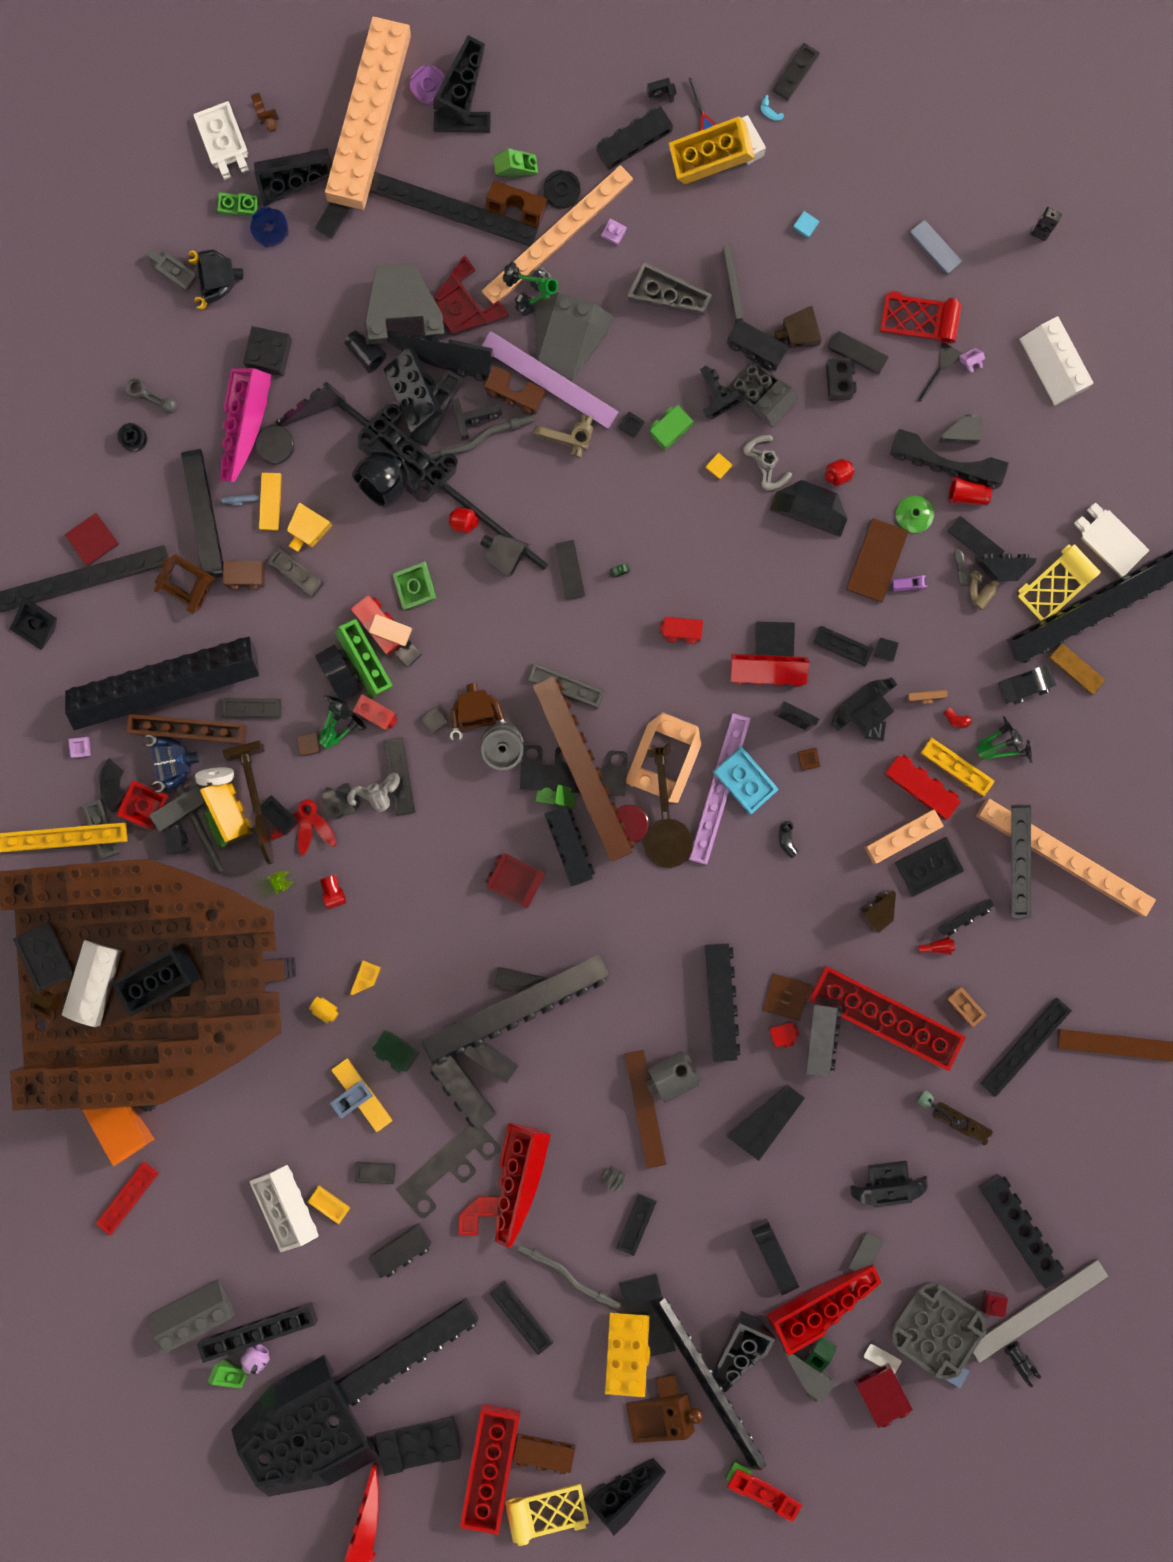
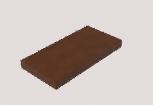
M873 518L846 590L882 603L909 531Z

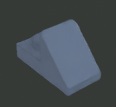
M361 1080L330 1102V1105L340 1119H342L373 1095Z

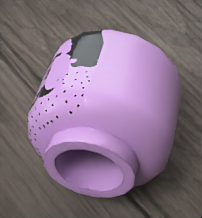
M261 1344L247 1348L240 1358L243 1371L247 1374H260L270 1360L268 1349Z

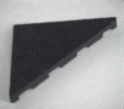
M325 382L323 383L324 388L314 390L308 400L305 398L296 405L297 409H290L283 415L284 417L277 419L276 423L278 426H285L346 402L345 397L331 384Z

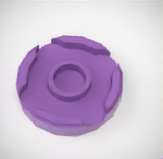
M421 66L413 72L410 78V90L416 100L424 104L434 103V97L446 77L442 70L436 66Z

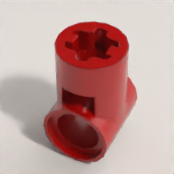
M336 875L320 879L324 890L322 896L327 909L346 904L344 892L341 887L339 888Z

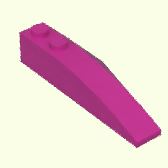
M254 368L231 369L224 403V412L227 413V419L223 422L226 438L222 440L225 455L221 457L220 481L235 482L253 448L267 405L268 391L271 386V374Z

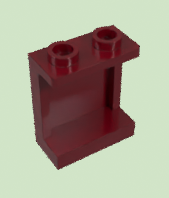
M506 853L503 856L499 855L494 863L497 866L494 873L490 872L485 881L488 883L487 888L528 908L545 873Z
M889 1363L854 1380L878 1428L891 1425L893 1420L904 1418L913 1410Z

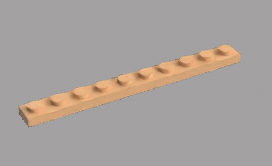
M620 165L514 261L520 273L529 276L533 270H536L631 184L633 178ZM503 271L482 290V294L492 304L498 300L500 302L524 279H520L512 287H508L506 282L503 281Z

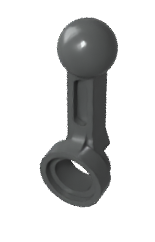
M131 378L126 382L125 390L129 396L147 399L161 406L163 411L169 414L176 411L177 403L174 399H164L148 391L140 379ZM139 384L140 390L137 393H132V387Z

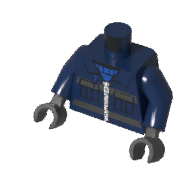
M151 735L142 737L149 739V744H142L144 747L152 746L158 781H155L150 786L156 785L159 789L154 791L153 794L178 787L187 778V774L191 773L190 764L199 763L198 752L187 753L186 746L181 745L177 740L168 737H153Z

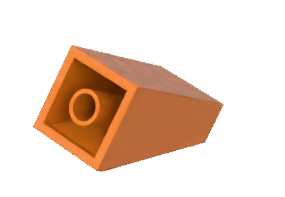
M133 1106L82 1110L113 1167L155 1140Z

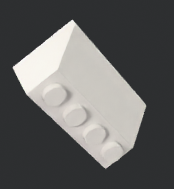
M1058 316L1038 326L1019 339L1054 406L1087 390L1093 384Z
M84 940L62 1016L92 1027L101 1025L112 988L111 982L114 981L122 950Z
M288 1165L249 1181L280 1252L300 1247L319 1236Z

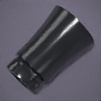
M354 330L345 338L344 345L359 360L368 373L375 371L384 362L386 353L374 344L366 345V338L362 334L360 335L358 331Z

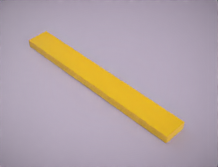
M126 823L0 833V853L128 842Z

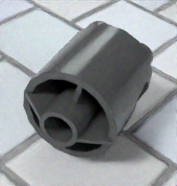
M680 1051L647 1068L652 1079L646 1081V1084L652 1096L659 1093L665 1103L699 1086L698 1083L701 1082V1079L696 1069L691 1070L689 1065L693 1063L687 1052L683 1053ZM680 1068L687 1070L686 1075L683 1077L677 1076V1071Z

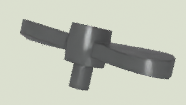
M958 549L955 551V558L958 564L959 583L965 585L968 582L965 572L966 566L963 563V552Z

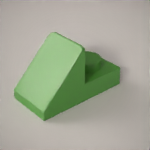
M558 785L557 792L552 791L550 788H544L542 791L538 790L536 802L561 807L566 806L567 808L574 809L576 793H570L571 788Z
M222 1359L220 1363H215L208 1382L211 1385L242 1389L248 1374L243 1371L242 1366Z

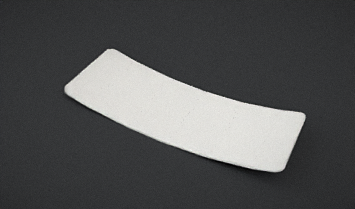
M873 1344L869 1345L863 1356L880 1367L889 1363L894 1374L902 1362Z

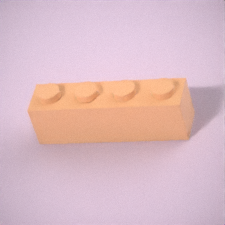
M935 809L930 810L864 848L872 863L877 864L942 828L944 825Z

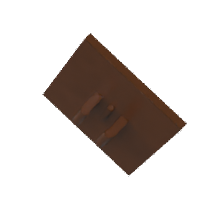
M773 973L763 1011L800 1021L810 984Z

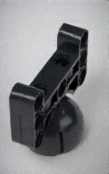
M394 403L386 405L359 432L358 447L369 457L361 460L352 473L354 481L359 483L360 490L371 501L384 508L396 503L401 497L404 488L417 501H428L455 474L458 464L456 456L450 453L443 455L436 462L396 426L400 423L401 408ZM395 413L397 416L390 417L388 414ZM380 425L384 427V429L378 430L375 427ZM368 438V439H370L371 441L368 442V443H365V442L362 441V439ZM408 450L411 451L412 454L405 455L403 452ZM451 463L453 466L449 468L444 464ZM436 475L439 476L440 479L433 480L431 477ZM420 488H424V489H426L428 492H426V493H421V492H419L418 490H419Z

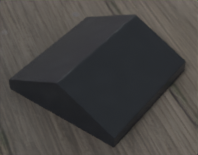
M23 598L9 630L42 650L55 631L57 618L27 598Z

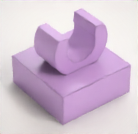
M609 219L601 237L618 246L627 227Z
M974 348L960 355L959 358L961 363L966 365L968 371L974 372L973 365L976 363L979 368H983L982 360L985 359V356L981 350Z

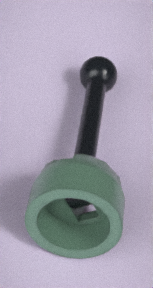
M925 1090L917 1103L923 1107L932 1106L952 1121L954 1126H959L960 1120L954 1119L934 1104L933 1096Z

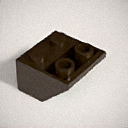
M882 890L875 896L876 900L873 903L868 902L860 908L862 912L858 915L874 933L881 932L894 921L896 900L894 890Z

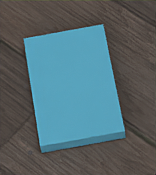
M742 746L713 771L715 776L749 815H752L779 790Z

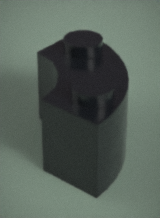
M334 644L315 655L319 666L341 702L361 690L358 684L361 680L356 672L352 673L345 662L347 657L342 649L338 650Z
M1049 664L998 682L1005 703L1013 702L1014 705L1024 702V697L1039 693L1041 696L1051 692L1050 688L1057 686Z

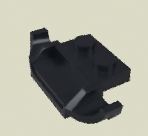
M892 677L869 682L839 705L831 724L839 731L852 721L862 735H865L895 712L883 696L898 684Z
M907 1161L868 1165L869 1183L866 1184V1187L850 1186L851 1195L856 1200L875 1208L912 1203L913 1200L924 1194L928 1188L927 1176H923L921 1180L913 1181L912 1178H909Z

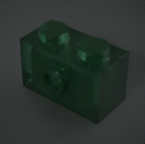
M384 1030L372 1048L376 1052L375 1056L382 1061H389L391 1063L390 1067L399 1073L400 1071L407 1072L420 1053L389 1030Z

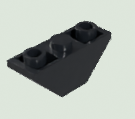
M983 553L982 557H975V561L991 580L1018 581L1036 563V558H1031L1029 554L1018 553L1017 557H1012V554L1001 553L1000 557H994V554Z

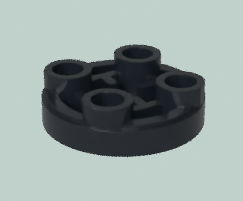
M267 426L257 435L255 442L256 451L264 461L272 465L285 462L295 450L292 435L282 426Z

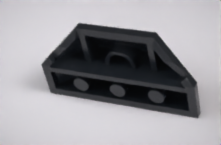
M800 480L776 492L770 507L772 512L841 537L847 522V516L836 492L804 480Z

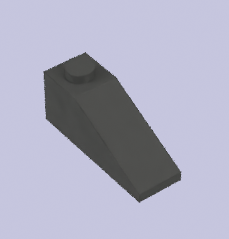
M784 1350L785 1355L806 1390L807 1396L814 1402L819 1400L823 1403L836 1384L834 1379L823 1371L820 1373L811 1367L797 1353L788 1356Z

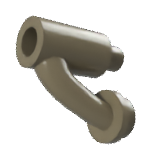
M974 570L969 574L972 578L970 597L973 601L972 604L983 611L997 593L996 588L999 586V583L993 580L990 585L986 584L978 594L977 583H981L984 576Z

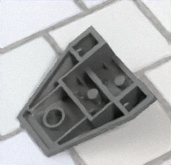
M559 292L550 294L548 299L539 300L535 310L536 360L569 381H572L607 335L613 315L594 303Z

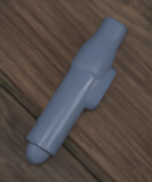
M256 494L234 495L221 498L222 504L236 506L243 505V503L256 502L259 500V496Z

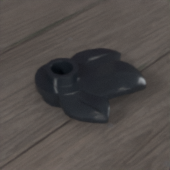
M348 783L339 786L335 791L330 787H326L323 792V801L327 805L326 812L332 819H340L345 814H352L360 806L361 800L358 798H354L356 801L355 806H351L347 802V796L351 790ZM338 806L340 811L335 814L333 808Z

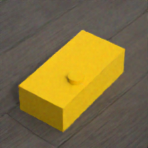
M739 116L669 143L677 179L683 184L691 183L755 159L747 124Z

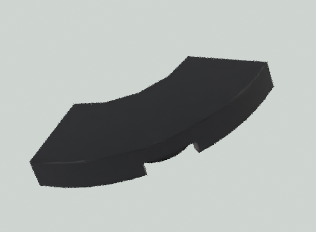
M108 758L100 773V794L111 812H115L124 797L120 788V779L124 770Z

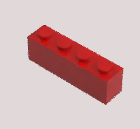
M731 654L730 681L735 684L751 682L755 685L772 683L774 686L791 684L794 687H801L808 683V657Z
M906 755L896 756L883 774L930 810L935 809L940 818L948 820L961 803L958 799L959 795L952 790L947 791L943 788L944 784L938 779H931L927 776L928 772L919 766L917 768L911 764L913 761Z

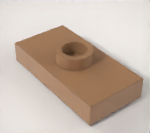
M946 690L909 693L906 696V702L921 701L922 704H932L933 700L947 698L948 693Z
M961 986L946 998L971 1028L975 1027L987 1016Z

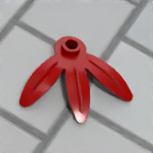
M310 799L301 801L298 805V812L292 814L301 823L298 833V849L301 856L306 854L310 846L312 824L329 846H336V839L331 827L316 813L317 806ZM306 805L310 806V812L306 811ZM276 827L270 837L275 840L284 836V834Z

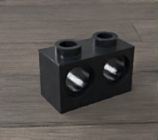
M851 357L828 359L826 362L829 401L852 399L857 391L856 382H853L852 375H855V364L851 363ZM842 366L845 368L846 372L839 373L836 370V367ZM839 385H844V386H846L847 391H846V392H841V391H839L838 386H839Z

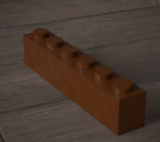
M129 714L126 733L139 736L151 735L153 737L246 744L247 725Z

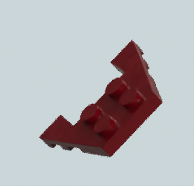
M466 256L461 258L458 266L454 268L450 277L433 298L442 313L443 323L452 335L509 316L499 300L486 310L481 311L461 284L462 280L475 272V268Z

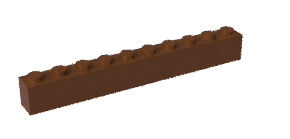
M553 676L533 685L611 862L631 854V849L634 848L630 837L626 838L623 831L626 830L622 819L618 821L616 813H618L617 807L614 802L610 803L607 797L611 794L607 785H602L600 778L603 776L599 767L594 768L592 761L595 758L591 749L586 750L585 748L586 738L583 732L579 733L576 726L579 723L575 714L571 715L568 710L571 708L568 698H563L560 692L564 690L560 680L555 681Z

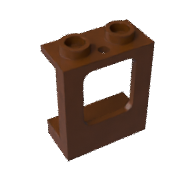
M176 554L166 558L161 566L163 570L155 580L154 592L161 589L186 603L188 605L186 611L194 614L201 609L215 577ZM175 565H179L196 576L197 579L191 593H186L169 582Z

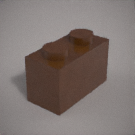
M224 561L223 584L229 587L230 590H240V587H248L249 590H259V587H265V564L262 561Z

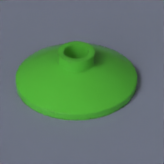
M917 495L904 498L896 509V520L899 526L909 531V533L925 531L931 525L934 518V510L930 502L924 497ZM913 510H918L919 516H914Z

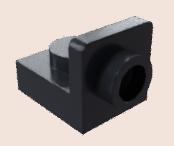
M669 77L647 84L649 98H659L667 93L670 103L674 102V95L677 92L674 83L671 84Z

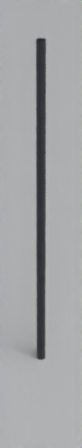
M346 402L338 405L364 427L370 422ZM407 451L403 452L405 455H411ZM436 475L431 477L433 480L440 479V477ZM445 483L441 487L466 509H472L475 512V516L496 533H502L515 538L449 484ZM527 548L524 555L541 569L545 570L549 564Z

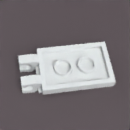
M229 101L193 114L211 163L216 169L220 168L224 180L232 178L227 165L236 161L242 174L249 172L244 159L248 157L247 154L249 153Z
M1094 503L1087 509L1095 518L1094 522L1090 525L1081 516L1073 524L1082 532L1083 536L1081 539L1121 578L1150 550L1110 510L1103 511L1097 503Z

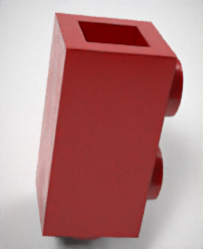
M665 617L664 621H660L659 633H663L662 638H666L667 642L685 640L687 644H697V641H701L703 620Z
M361 695L353 709L354 713L386 731L389 728L393 729L398 720L396 719V713L364 695Z

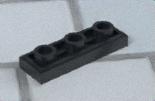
M986 899L938 927V930L941 934H947L948 936L958 931L957 927L962 924L967 926L975 921L974 917L979 914L982 917L990 913V908L994 905L992 900Z

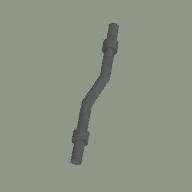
M533 415L511 418L510 421L487 427L469 443L451 448H440V451L428 455L433 460H437L448 453L454 455L472 450L493 433L511 428L513 430L518 429L522 425L534 422Z
M522 1244L518 1245L516 1251L530 1257L529 1259L534 1262L539 1261L557 1270L575 1290L595 1299V1302L601 1305L606 1304L618 1310L619 1302L607 1297V1294L602 1291L597 1292L579 1283L561 1263L542 1255L541 1251L535 1248L532 1250Z

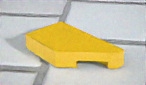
M363 960L350 994L354 995L374 986L381 967Z

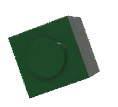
M821 1337L811 1346L805 1362L821 1373L830 1364L837 1346Z

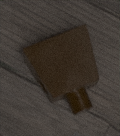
M813 306L785 317L783 328L774 330L775 339L778 341L787 339L789 348L819 346L822 339Z

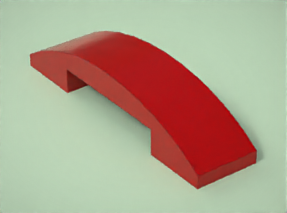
M736 1469L727 1484V1487L731 1490L758 1501L791 1522L795 1520L803 1506L800 1502L775 1486L739 1469Z

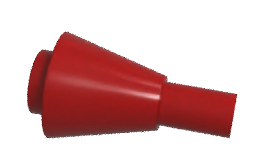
M949 936L931 944L919 945L920 953L932 952L952 955L951 951H955L954 940H950Z

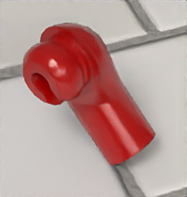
M952 707L943 712L953 727L967 728L972 723L970 716H957Z

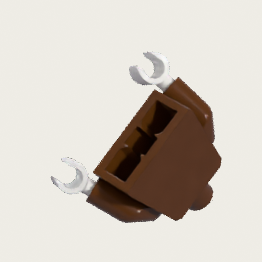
M475 683L466 685L467 693L459 695V700L454 703L450 711L451 728H453L450 738L454 740V732L459 733V739H462L463 734L459 727L461 730L493 725L496 724V721L499 723L505 722L501 704L492 695H487L486 690H478Z

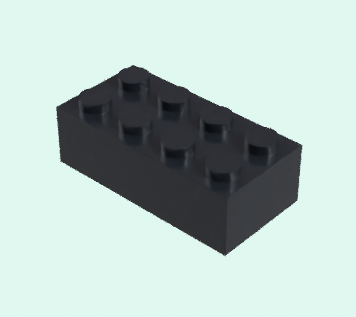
M182 943L111 983L129 1016L132 1017L202 977Z

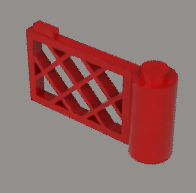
M891 291L890 294H886L880 332L933 339L948 344L955 343L962 304L955 298H948L947 301L943 302L902 296V292ZM889 300L898 301L901 307L893 312L888 306ZM910 303H916L920 308L914 314H911L906 307ZM930 305L938 306V312L930 317L925 309ZM904 309L909 317L900 322L895 314ZM923 312L928 320L919 325L914 317ZM893 317L898 325L894 328H886V321ZM909 320H912L917 326L912 331L906 330L903 326ZM931 322L935 328L934 334L925 333L922 327Z

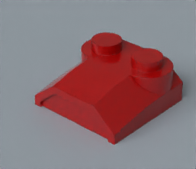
M132 780L116 815L153 830L155 824L149 815L162 808L169 795L162 792L153 794L157 790Z

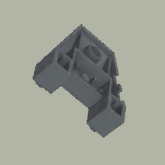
M414 264L376 266L364 323L366 345L386 343L388 338L386 322L420 320L422 337L426 338V340H430L432 337L442 339L445 334L442 313Z

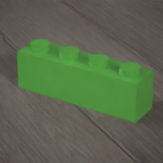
M354 619L340 626L335 631V635L369 697L373 699L387 692L393 685L357 620Z

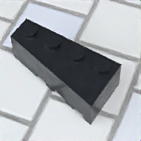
M469 35L436 93L433 109L466 126L485 48V43Z
M788 1084L785 1085L736 1128L727 1133V1138L759 1161L805 1097Z

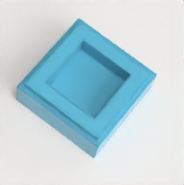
M804 211L793 226V229L809 239L820 221Z

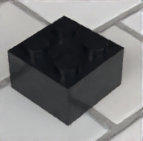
M251 326L243 361L246 368H254L265 373L284 376L292 343L290 335Z

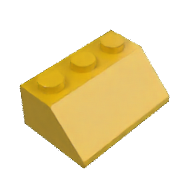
M232 783L211 785L200 790L226 843H234L253 833L251 830L253 825L249 818H245L243 811H245L244 806L240 800L237 801L234 795L236 790Z

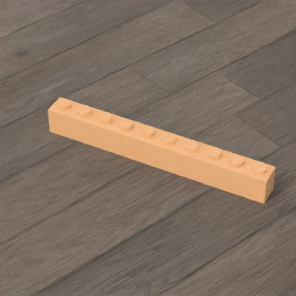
M986 799L976 817L1011 837V811L991 799ZM1031 824L1032 851L1137 915H1148L1156 899Z

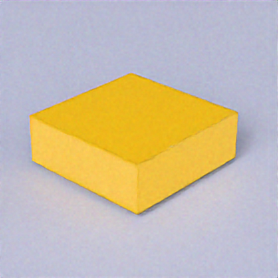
M717 453L706 466V469L721 480L732 467V464L720 453Z

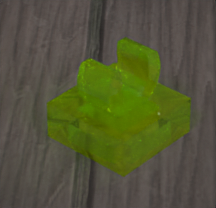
M280 870L269 877L276 894L287 890L294 883V880L288 882L285 879V876L290 873L289 871L282 872Z

